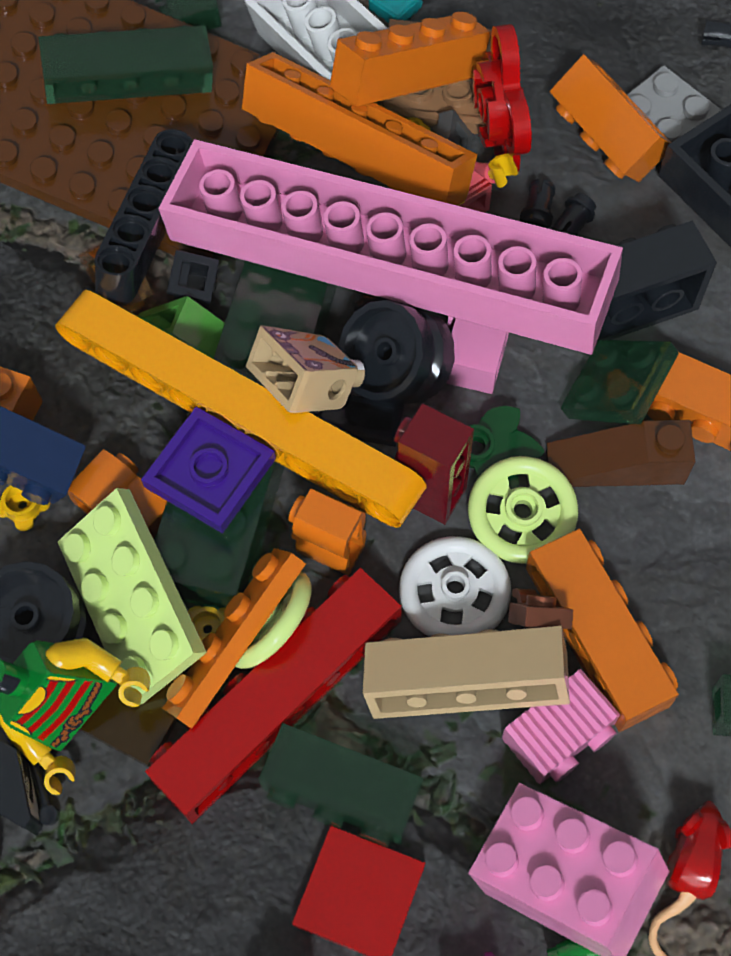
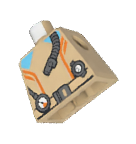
M261 325L246 364L247 369L289 413L341 409L346 404L352 387H359L365 377L363 363L359 360L349 359L329 338L322 335Z

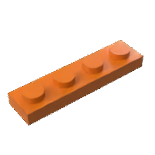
M276 548L259 559L252 571L254 578L243 593H238L230 600L225 608V619L215 633H210L202 640L207 653L193 663L186 674L178 676L173 681L166 694L167 702L162 709L191 729L193 728L306 565L305 562L292 552Z

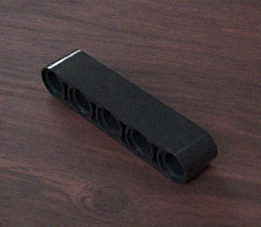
M169 129L159 132L155 136L96 253V294L117 306L127 305L136 297L167 231L158 208L193 143L191 137L183 131Z

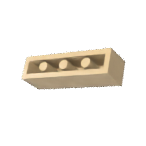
M562 626L529 627L527 629L506 631L487 629L471 634L449 635L441 633L425 638H388L379 642L365 643L363 696L373 719L570 704L568 657Z

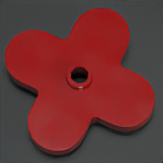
M504 24L492 27L491 51L484 52L482 61L476 62L477 69H473L474 109H479L481 121L485 122V126L478 127L482 145L484 148L493 147L495 157L501 154H510L519 172L520 155L529 154L531 150V119L527 100L524 96L523 88L520 86V54L516 31L513 24Z

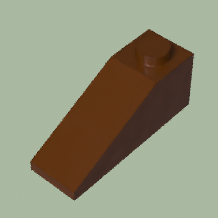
M690 420L641 421L546 444L547 462L559 469L569 480L572 487L684 485L696 462Z

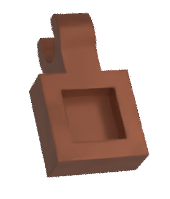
M515 588L512 590V597H516L518 603H509L508 622L525 627L562 626V629H572L573 609L556 606L557 597L538 595L534 589Z

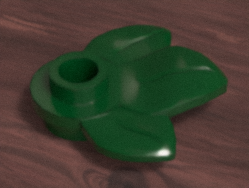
M498 406L488 410L478 424L467 425L474 429L473 441H478L484 446V451L479 454L471 452L469 468L475 469L477 477L492 464L505 458L528 456L540 459L544 454V448L535 439L517 430L520 421L519 408ZM518 474L509 476V488L519 487Z

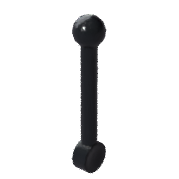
M28 761L41 805L38 811L39 822L46 826H52L59 820V811L50 803L39 763L33 766Z

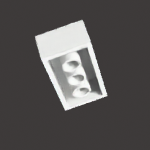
M245 0L258 34L280 56L330 81L338 39L356 36L357 33L362 31L375 32L388 29L358 0Z

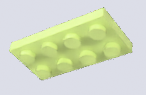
M116 488L58 541V545L104 649L121 660V667L125 670L131 667H141L149 673L151 682L148 692L142 690L139 686L130 685L141 693V704H143L207 652L130 489Z

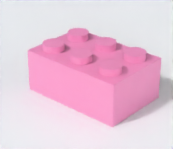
M519 783L468 874L486 895L600 956H627L669 870L657 848Z

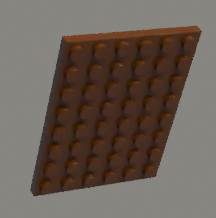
M0 0V183L109 228L155 136L159 132L169 129L180 130L187 133L191 137L192 142L196 139L266 157L280 129L273 125L262 123L256 116L242 110L246 65L253 60L263 57V55L131 0ZM167 231L158 248L171 255H175L176 250L215 258L217 254L216 252L172 241Z

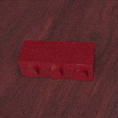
M423 403L413 418L406 416L401 422L394 442L398 443V450L394 460L416 472L426 483L427 487L413 509L446 525L467 489L474 429Z

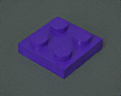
M196 406L141 481L144 488L223 534L276 460L275 451Z

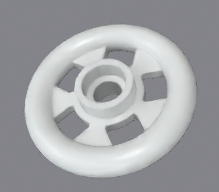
M448 536L437 538L424 544L411 555L400 576L399 596L408 619L419 631L428 637L441 633L449 635L471 634L487 629H495L500 624L508 611L511 601V582L502 560L485 545L467 537ZM447 555L453 566L445 567L438 573H435L429 563ZM471 559L477 561L486 570L479 579L464 567ZM452 581H458L464 586V590L460 593H452L447 589V584ZM431 584L432 596L435 601L421 603L418 596V586ZM479 591L492 596L485 612L472 607ZM442 610L462 612V623L454 625L441 622Z

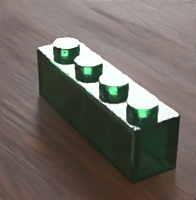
M184 25L176 28H140L129 31H97L95 33L38 36L47 104L212 92L213 63L206 26Z

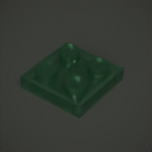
M598 340L593 354L589 356L560 408L568 419L641 424L679 353L672 342Z

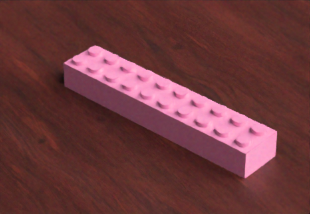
M194 139L158 208L169 238L172 241L590 355L593 354L619 281L623 247Z

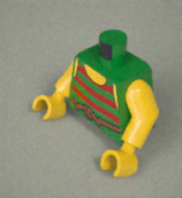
M85 638L57 643L36 640L29 643L13 664L0 660V725L11 743L33 766L39 763L46 770L44 785L48 792L54 795L62 794L63 786L53 774L64 773L74 782L76 771L72 759L66 756L54 757L50 751L52 749L62 751L117 686V683L120 684L118 694L121 702L130 707L139 706L142 699L141 693L130 685L139 686L147 692L150 688L151 679L149 673L144 668L131 667L125 670L121 667V660Z

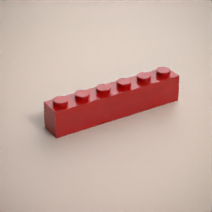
M359 568L351 577L344 575L339 578L329 589L327 594L329 598L317 609L310 607L306 610L303 619L294 633L276 653L258 664L247 675L240 673L234 677L224 688V697L211 709L207 707L192 729L186 726L188 731L174 744L172 741L165 743L153 754L149 761L151 766L145 773L191 824L209 809L365 657V643L381 641L401 622L402 606L362 568Z

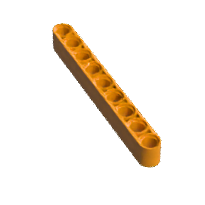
M82 291L55 324L58 333L74 347L190 413L197 406L274 450L277 463L391 527H401L427 487L425 481L405 465L309 412L289 413L265 387L92 291Z

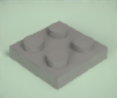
M662 66L628 94L671 142L721 111L719 107L665 66Z

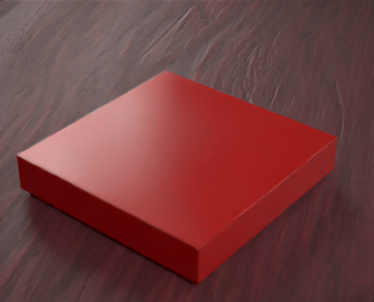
M330 826L292 925L365 956H393L426 863Z

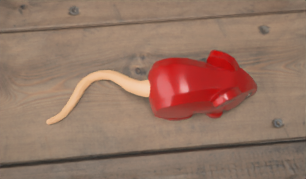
M712 801L704 802L684 820L683 826L677 827L675 831L677 843L666 864L669 870L666 877V885L680 894L677 900L659 911L651 921L648 940L655 956H667L657 940L660 925L667 919L680 914L695 899L705 900L711 898L717 888L722 868L723 849L731 848V830Z

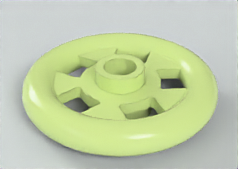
M516 456L500 460L481 473L470 492L468 516L471 528L480 543L505 561L527 564L531 551L575 531L578 521V502L571 483L555 466L535 457ZM526 474L529 487L510 489L508 477ZM551 487L558 498L559 504L548 509L543 497L538 492ZM489 494L503 498L500 504L499 515L486 512ZM518 504H525L529 507L531 515L521 518L516 515L514 507ZM544 520H547L555 529L546 539L540 541L532 531L537 529ZM503 525H506L515 532L521 533L517 544L507 542L498 536Z
M301 571L235 667L247 669L264 662L276 653L294 633L306 613L312 593L311 581L304 572Z

